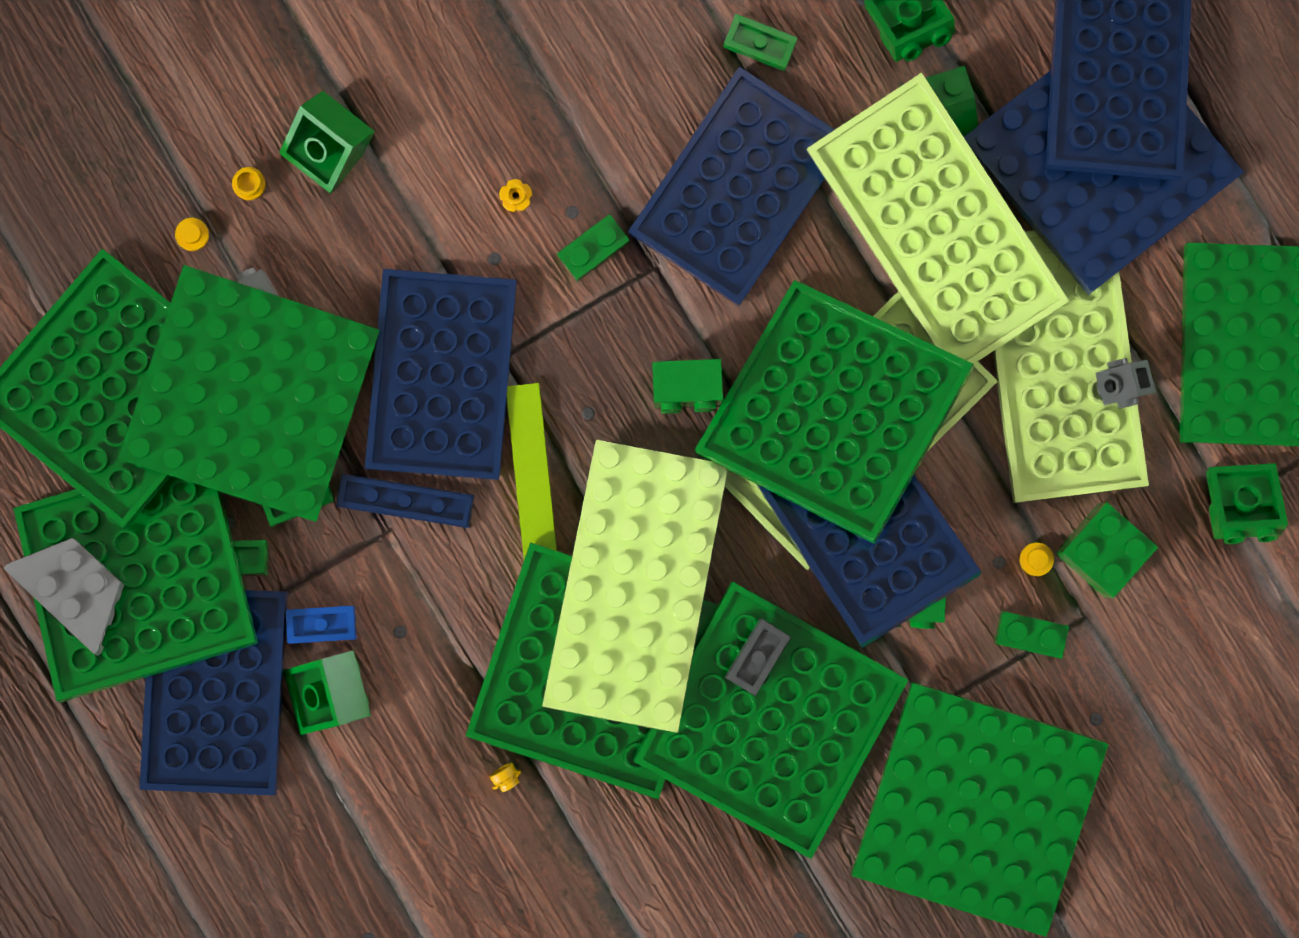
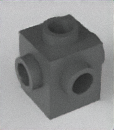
M1127 358L1108 362L1107 370L1095 373L1098 381L1097 390L1102 397L1104 406L1117 403L1118 409L1139 404L1138 397L1156 393L1148 360L1128 363Z

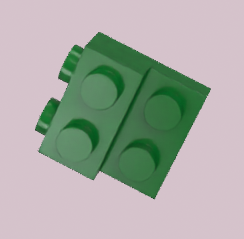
M864 0L865 8L880 30V38L895 62L902 59L906 62L913 61L921 55L923 49L933 44L935 47H942L955 34V19L943 0Z
M1276 463L1208 468L1206 476L1211 497L1209 514L1214 539H1224L1225 544L1233 545L1243 542L1246 537H1257L1259 542L1267 543L1277 540L1288 526Z

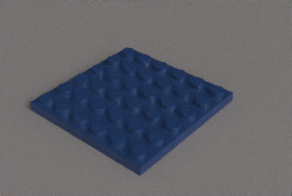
M1050 70L964 136V139L989 177L1089 296L1241 176L1244 171L1188 105L1186 107L1183 178L1180 181L1045 169L1051 80Z

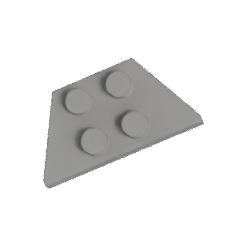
M72 538L6 564L3 569L93 654L99 656L102 653L104 635L107 626L112 624L115 615L114 607L120 599L124 584L85 547Z

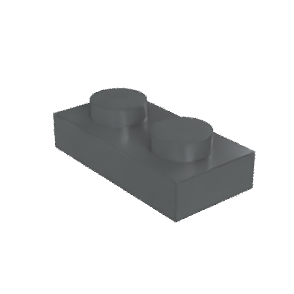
M759 619L726 673L725 678L756 696L789 641L790 636L766 621Z

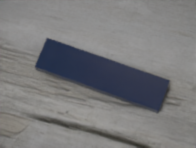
M341 474L336 507L469 528L475 495Z

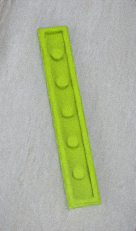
M539 383L507 387V405L524 559L530 542L557 551Z

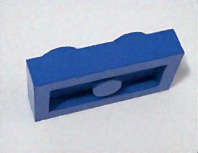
M355 605L286 610L288 644L357 639Z

